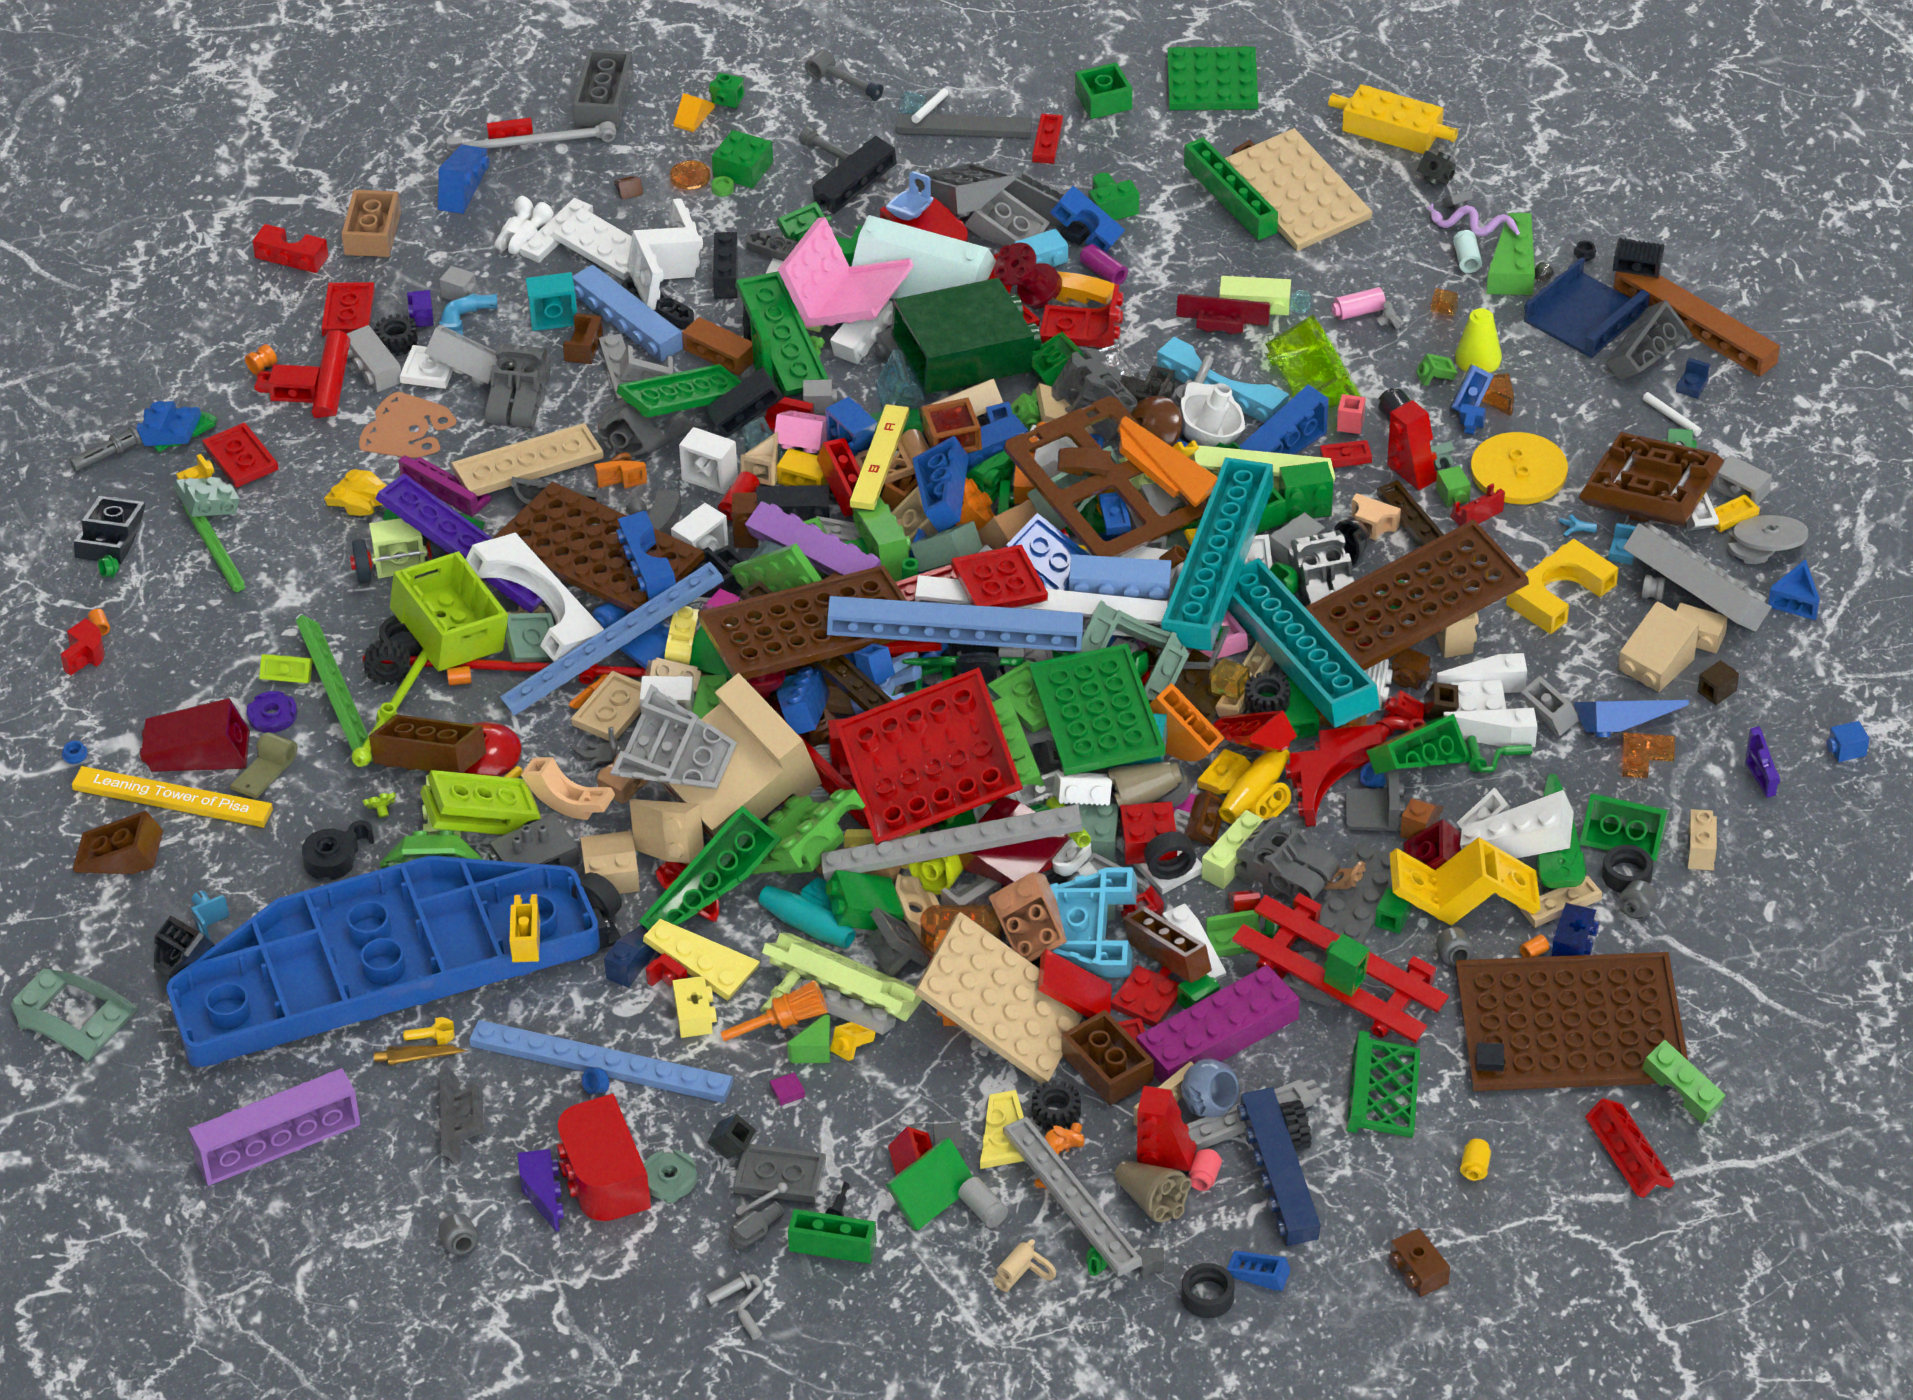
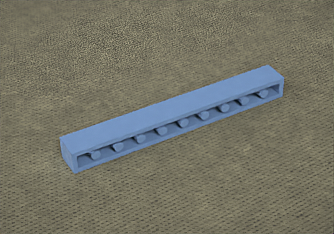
M830 596L827 635L1081 652L1083 613L838 596Z

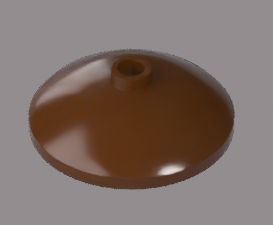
M1151 396L1138 402L1131 414L1141 427L1173 447L1182 429V415L1178 406L1164 396Z

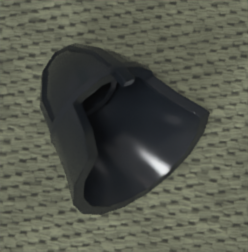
M1345 519L1340 521L1334 529L1325 533L1339 530L1343 534L1345 539L1344 550L1346 554H1350L1353 566L1368 545L1370 530L1358 520Z

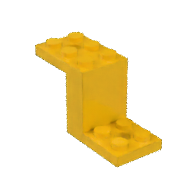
M1480 837L1476 838L1436 870L1398 848L1389 853L1393 893L1451 926L1494 893L1533 915L1541 910L1536 870Z

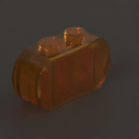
M932 905L922 913L920 919L921 943L923 947L929 952L934 953V940H939V930H948L954 917L959 912L1000 940V920L994 908L988 905Z

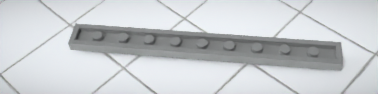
M1079 804L893 839L888 842H882L877 846L873 843L821 853L823 875L826 880L831 879L835 870L863 873L1083 831Z

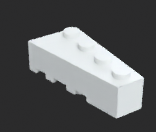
M1564 790L1462 827L1460 847L1464 849L1476 838L1480 837L1514 858L1568 849L1571 842L1574 812Z

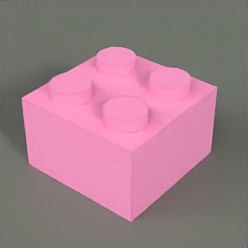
M791 410L777 414L775 433L778 431V444H781L780 448L795 449V447H803L804 452L818 453L822 443L827 441L826 416Z

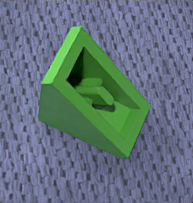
M823 1015L787 1043L788 1061L791 1063H830L831 1029L829 1015Z

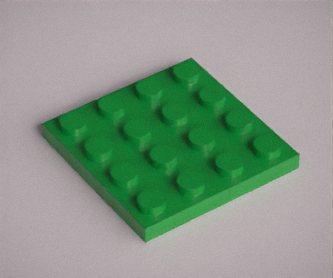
M1200 46L1167 48L1169 110L1258 109L1256 47Z

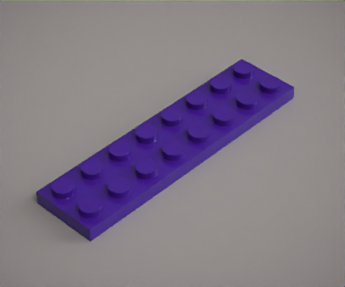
M406 474L401 475L380 490L375 498L385 508L391 510L402 518L404 522L421 532L423 536L440 546L442 550L449 554L459 551L465 560L472 545L493 539ZM482 578L529 613H532L545 603L536 593L516 582L502 578Z

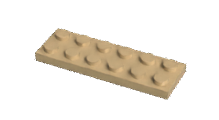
M582 423L451 462L452 471L462 487L480 496L512 486V477L533 480L591 463L604 457L600 445L586 424Z

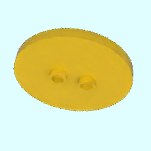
M1509 432L1495 435L1482 442L1474 451L1471 459V475L1477 487L1486 494L1487 486L1493 483L1495 494L1500 488L1505 491V503L1533 504L1542 502L1556 495L1563 488L1567 480L1568 462L1562 450L1550 440L1531 433Z

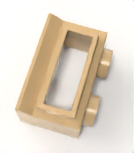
M656 657L652 661L648 660L645 676L693 677L695 694L698 689L701 671L697 670L698 667Z
M1691 809L1688 834H1690L1688 869L1714 870L1717 849V816H1713V811Z

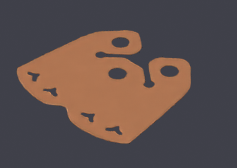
M398 391L388 396L375 411L376 420L366 425L362 431L359 446L362 451L400 457L406 455L409 458L423 457L434 454L441 449L438 440L434 437H427L414 442V444H408L409 441L423 437L429 429V424L424 416H430L429 419L436 430L450 428L456 425L457 421L447 407ZM396 397H398V401L391 402L392 400H395ZM385 408H387V409L389 410V412H386L385 414H383V412L385 411ZM441 417H446L448 419V422L445 424L438 423V419ZM412 425H417L419 427V430L416 432L409 431V427ZM376 427L377 432L370 433L371 431H373V428ZM369 439V441L372 442V443H370V444H368V445L366 446V444H367V441H366V440ZM425 443H430L432 445V448L429 450L422 449V445Z

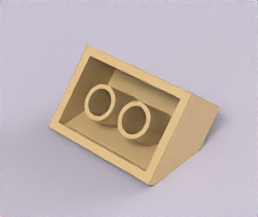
M991 379L928 405L969 397L977 417L982 414L985 416L986 407L1003 403L994 379ZM921 407V408H918V411H919L920 417L922 418V407ZM956 410L954 414H959L962 410Z

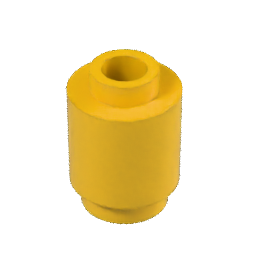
M1471 1139L1464 1146L1460 1172L1469 1180H1481L1488 1174L1491 1150L1486 1141Z

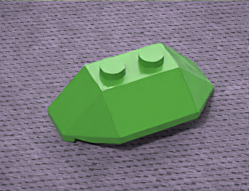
M413 831L412 836H405L380 862V868H387L426 856L484 859L459 835H454V831H438V835H428V831Z

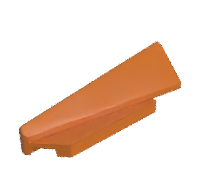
M1124 416L1121 419L1117 433L1120 434L1119 452L1173 498L1182 493L1196 507L1211 495L1217 482V476L1128 417Z

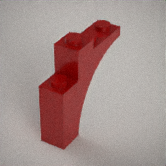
M1380 724L1319 730V741H1315V750L1289 753L1290 763L1285 764L1287 779H1292L1293 789H1297L1298 797L1303 799V801H1298L1299 816L1305 818L1306 827L1316 826L1320 803L1332 785L1345 774L1370 762L1367 750L1383 743Z

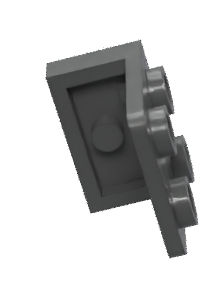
M1389 772L1388 789L1351 788L1346 791L1347 829L1398 831L1399 817H1402L1405 811V802H1400V798H1404V783L1399 782V772Z

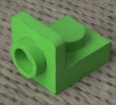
M1426 353L1416 370L1424 386L1429 385L1433 376L1439 379L1454 380L1457 375V371L1450 358Z

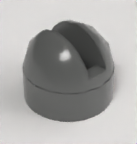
M639 497L633 498L626 507V512L629 515L647 510L645 502Z

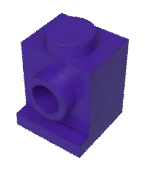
M430 290L407 292L409 318H414L416 327L434 326Z

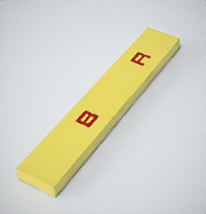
M885 405L851 496L850 507L868 510L875 509L907 422L909 407Z

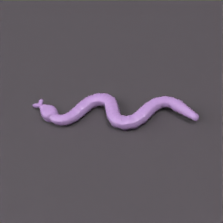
M1433 203L1430 207L1426 208L1431 210L1432 221L1442 228H1449L1455 225L1464 215L1469 214L1471 230L1479 237L1487 236L1502 222H1506L1516 235L1520 234L1514 219L1505 214L1497 215L1486 226L1481 228L1479 227V214L1475 207L1468 205L1460 207L1445 221L1442 214L1433 209Z

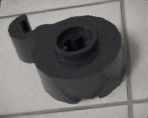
M358 820L350 824L347 831L330 828L313 832L305 839L302 845L303 862L307 873L316 879H319L318 876L330 877L331 880L344 877L353 868L352 864L355 860V854L358 852L357 840L364 838L370 844L375 842L372 825L367 821Z

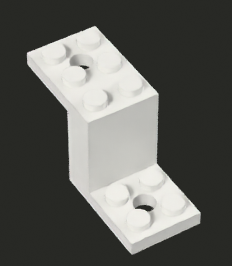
M682 199L672 200L668 228L633 230L627 268L642 302L653 310L656 308L657 300L660 299L659 286L663 279L695 277L696 268L700 264L699 251L703 248V239L698 235L696 224L692 222L689 209L685 207Z

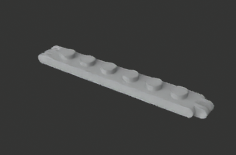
M1297 1080L1274 1089L1279 1104L1301 1100L1304 1108L1312 1106L1316 1099L1323 1094L1322 1090L1317 1087L1318 1085L1315 1080L1307 1082ZM1240 1103L1234 1105L1223 1117H1204L1187 1124L1189 1127L1188 1134L1191 1140L1196 1142V1151L1245 1132V1122L1239 1120L1237 1105H1240ZM1136 1144V1145L1134 1146V1148H1133V1150L1135 1151L1136 1154H1137V1144Z

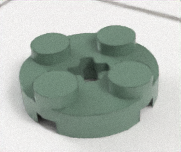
M673 1150V1153L664 1154V1151H659L651 1155L644 1163L648 1174L649 1193L656 1198L663 1199L667 1203H674L679 1198L687 1195L698 1181L695 1162L685 1152ZM672 1172H675V1176L670 1178H667L664 1175V1173L671 1174Z

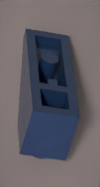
M642 925L618 939L604 957L606 979L629 988L652 958L656 950L643 942L644 935L648 930Z

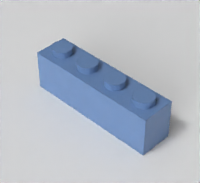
M1071 554L1069 591L1169 600L1171 560Z

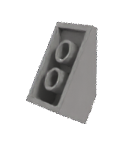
M1003 189L979 210L974 211L964 226L982 239L1010 246L1016 241L1043 233L1050 222Z

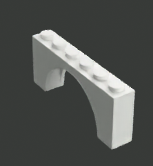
M516 533L472 545L466 561L480 579L502 578L516 582L536 593L549 606L554 615L556 625L549 628L540 647L554 662L604 630Z

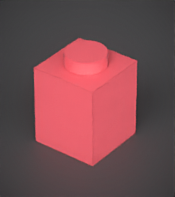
M1342 394L1338 408L1337 431L1361 434L1365 419L1366 397Z

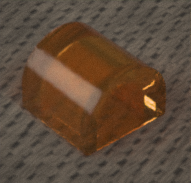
M1436 288L1431 302V311L1455 316L1458 310V293Z

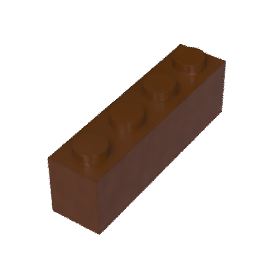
M1142 906L1123 917L1129 944L1188 982L1192 983L1199 980L1202 976L1212 971L1206 944L1150 909Z

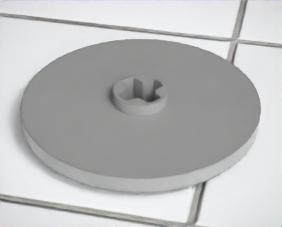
M1762 515L1740 521L1734 527V538L1738 543L1752 549L1781 551L1792 549L1805 543L1808 539V528L1802 522L1790 517Z

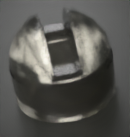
M1540 262L1535 267L1534 278L1538 282H1546L1554 275L1551 266L1545 262Z

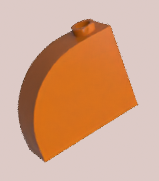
M1172 683L1149 703L1153 714H1167L1168 738L1165 753L1174 758L1190 762L1199 761L1205 758L1224 739L1221 733Z

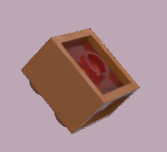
M969 397L922 407L923 430L930 448L955 436L966 453L982 450L981 427Z

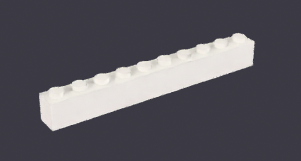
M918 575L915 602L971 605L958 579ZM1046 589L1048 601L1015 608L1083 613L1084 632L1092 617L1091 614L1102 600L1106 605L1117 611L1120 610L1144 623L1162 629L1161 621L1167 609L1168 601ZM1114 629V632L1112 634L1120 636H1129L1117 629Z

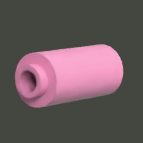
M1377 287L1334 298V303L1331 304V310L1334 317H1338L1339 320H1345L1385 310L1383 303L1386 300L1382 289Z

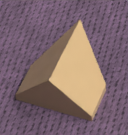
M778 431L747 453L740 455L741 472H750L759 479L760 483L770 486L776 485Z

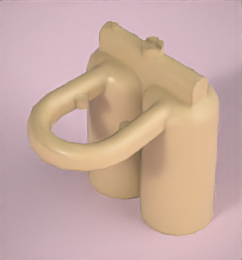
M1033 1239L1027 1243H1019L997 1268L998 1274L994 1277L993 1281L1000 1290L1008 1292L1028 1268L1048 1281L1056 1277V1270L1052 1263L1034 1251L1035 1241ZM1034 1258L1036 1261H1038V1263L1044 1265L1049 1270L1050 1274L1044 1272L1042 1269L1036 1266L1033 1262H1031V1259Z

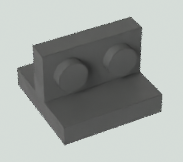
M878 907L873 910L870 915L878 928L866 942L886 974L893 977L910 959L922 966H925L931 960L919 939L907 924Z

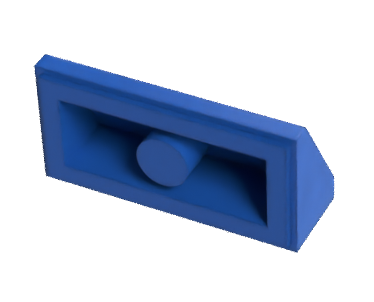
M1471 364L1450 407L1459 412L1462 404L1479 407L1494 375Z

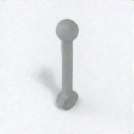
M781 1182L777 1185L776 1189L747 1206L741 1205L737 1207L736 1214L742 1218L749 1210L778 1193H785L788 1189L787 1184Z

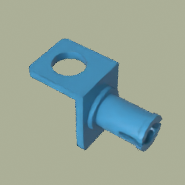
M199 891L202 898H200L197 892L194 893L192 903L195 906L191 907L197 930L210 940L207 926L229 917L230 914L223 895L210 900L205 891Z

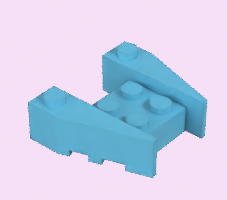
M1107 867L1098 870V873L1074 877L1075 880L1059 885L1058 883L1051 884L1050 887L1057 901L1067 943L1054 949L1052 952L1092 974L1104 978H1128L1132 973L1133 958L1129 941H1106L1108 905L1136 904L1137 878L1133 867Z

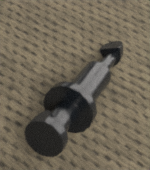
M844 1181L841 1194L836 1196L832 1207L827 1208L825 1214L844 1216L842 1210L847 1200L846 1192L850 1189L849 1183Z

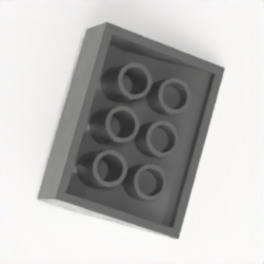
M973 163L921 173L931 178V196L949 208L951 213H955L957 217L970 215L969 212L979 210L1016 180L1014 174ZM915 179V184L919 188V192L925 189V185L922 180Z

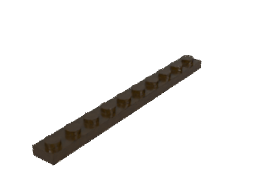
M758 581L740 591V597L742 600L774 592L763 582ZM844 655L812 662L816 668L865 712L894 701Z

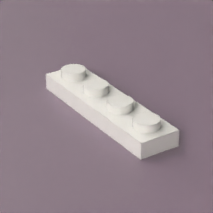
M573 198L532 239L520 248V254L538 263L541 262L560 244V242L553 239V231L581 207L593 213V205Z

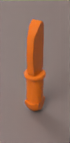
M601 675L598 680L569 702L568 706L573 709H579L608 675Z

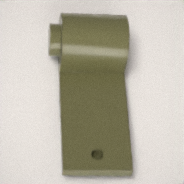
M271 732L260 736L256 745L258 758L230 785V788L257 799L294 761L298 750V745L295 741Z

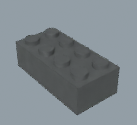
M588 49L573 102L575 126L595 127L609 121L614 123L616 128H619L634 73L632 52Z

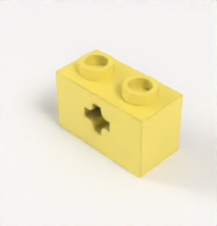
M705 977L673 980L674 1000L681 1038L713 1034L712 1023L717 1022L715 1006H709V1002H713L711 986L706 987Z

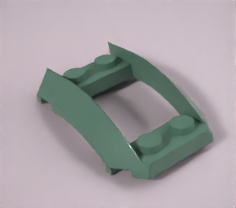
M1101 600L1091 614L1092 617L1082 635L1081 652L1074 651L1073 654L1106 648L1114 629L1163 648L1145 686H1143L1148 700H1154L1171 683L1175 685L1189 656L1188 651L1184 645H1181L1176 637L1177 634L1173 631L1168 632L1144 623L1120 610L1117 611Z
M44 968L11 1002V1009L17 1018L19 1028L22 1030L28 1028L49 1037L69 1051L74 1050L84 1057L83 1060L87 1063L139 1009V1007L96 980L76 973ZM68 984L83 989L106 1002L80 1030L62 1019L42 1011Z

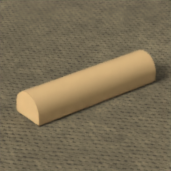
M1257 641L1215 706L1219 717L1243 714L1246 709L1244 704L1246 681H1249L1252 675L1256 678V673L1261 672L1262 676L1265 675V671H1269L1275 661Z

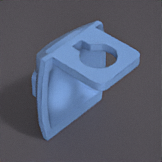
M912 171L909 174V189L895 196L887 204L886 209L903 220H911L920 216L934 200L931 197V178ZM915 179L922 180L925 185V189L919 192V188L915 184Z

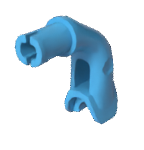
M472 293L450 301L442 312L439 325H443L463 335L462 320H459L460 316L468 312H477L478 309H498L497 294L476 295V293Z

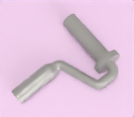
M741 1271L739 1278L705 1296L709 1304L712 1305L744 1287L747 1290L751 1289L750 1282L753 1281L756 1288L739 1304L737 1312L738 1318L751 1338L756 1340L761 1337L762 1332L749 1312L744 1308L762 1291L763 1284L757 1275H746L744 1271Z

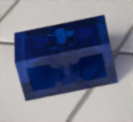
M1565 903L1553 940L1552 956L1591 955L1594 944L1591 937L1597 936L1600 921H1596V909Z

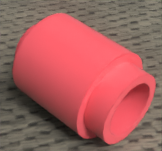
M1212 1149L1197 1151L1188 1174L1192 1182L1191 1186L1194 1189L1207 1191L1214 1185L1222 1165V1159L1216 1151Z

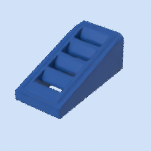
M1234 1250L1227 1266V1270L1233 1278L1277 1291H1283L1290 1274V1267L1286 1257ZM1242 1261L1246 1262L1243 1269H1239Z

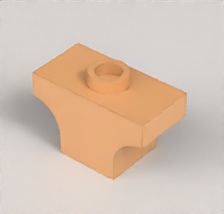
M1357 493L1352 499L1351 517L1360 521L1370 530V539L1377 540L1380 534L1388 531L1396 532L1399 528L1400 508Z

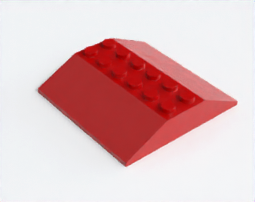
M980 668L835 723L858 794L865 804L863 809L876 846L882 842L891 841L1023 789L1014 758Z

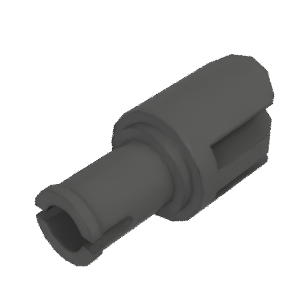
M773 1201L760 1212L750 1211L734 1222L729 1234L731 1247L734 1249H744L760 1237L766 1235L768 1226L783 1217L784 1210L778 1202Z

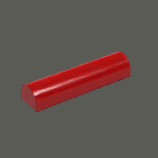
M332 330L326 334L312 406L314 418L337 416L351 340L342 331Z

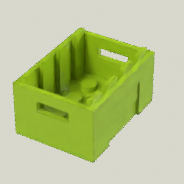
M459 551L393 573L389 608L401 624L404 623L425 650L426 657L438 672L503 651L508 614ZM438 569V572L415 579L417 575Z

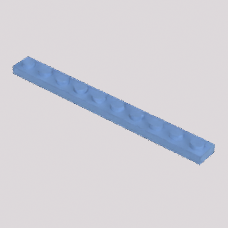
M711 562L705 564L500 696L501 700L513 716L524 711L533 703L546 697L561 685L566 684L578 674L589 669L592 665L724 581L722 575Z
M478 1020L469 1039L471 1047L582 1072L589 1067H601L609 1078L725 1103L733 1085V1076L482 1020Z

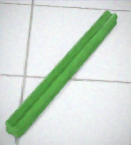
M182 504L232 590L236 593L240 590L243 591L245 589V582L206 516L191 517L185 505Z

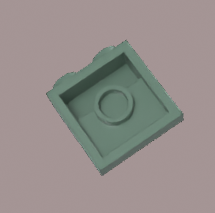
M220 477L175 480L174 489L191 517L236 514L240 498L232 485L224 484Z

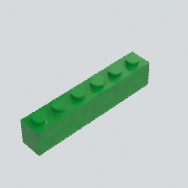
M1204 137L1184 145V166L1258 241L1277 233L1278 211Z

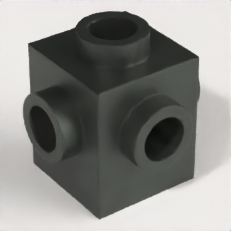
M1426 150L1416 171L1427 176L1426 181L1438 186L1439 182L1447 185L1454 177L1456 164L1449 161L1451 156L1438 151L1436 155Z

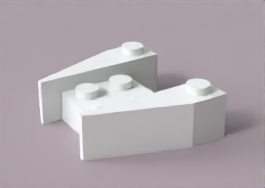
M1524 653L1498 654L1437 673V682L1458 685L1459 708L1456 712H1444L1443 717L1451 714L1455 715L1464 740L1473 735L1478 743L1500 747L1531 744L1532 747H1535L1537 721L1534 708L1507 709L1504 693H1519L1526 688L1527 667Z

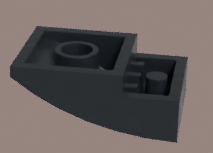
M99 496L82 519V530L74 540L75 558L98 561L100 558H104L105 555H111L112 558H116L118 564H122L139 529L145 509V502Z
M729 545L714 552L709 547L702 549L705 558L688 575L711 562L720 572L724 581L699 597L711 598L719 589L733 594H738L744 590L730 571L735 564L745 561Z

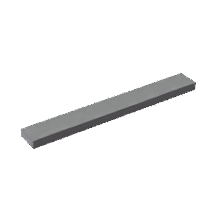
M1026 1116L1003 1127V1134L1114 1273L1119 1277L1142 1266V1258Z

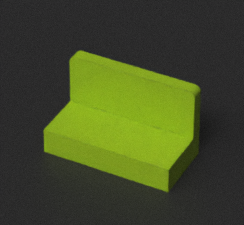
M261 654L259 679L310 683L313 659L310 657Z

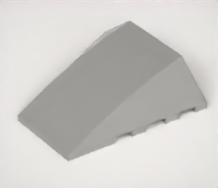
M651 684L642 702L641 716L625 751H620L610 775L717 789L737 746V742L711 724L703 722L695 713L687 711L670 696L667 697Z

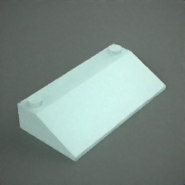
M868 215L858 237L852 267L910 258L914 266L908 273V276L898 286V290L890 297V299L894 300L896 298L988 280L996 260L987 247Z

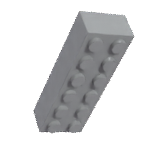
M1638 523L1623 547L1625 550L1737 624L1755 632L1772 608L1771 605L1765 602L1767 597L1756 590L1747 587V584L1736 577L1730 576L1721 567L1710 563L1709 559L1690 550L1689 546L1679 540H1675L1671 537L1672 535L1661 528H1657L1650 523L1648 526Z

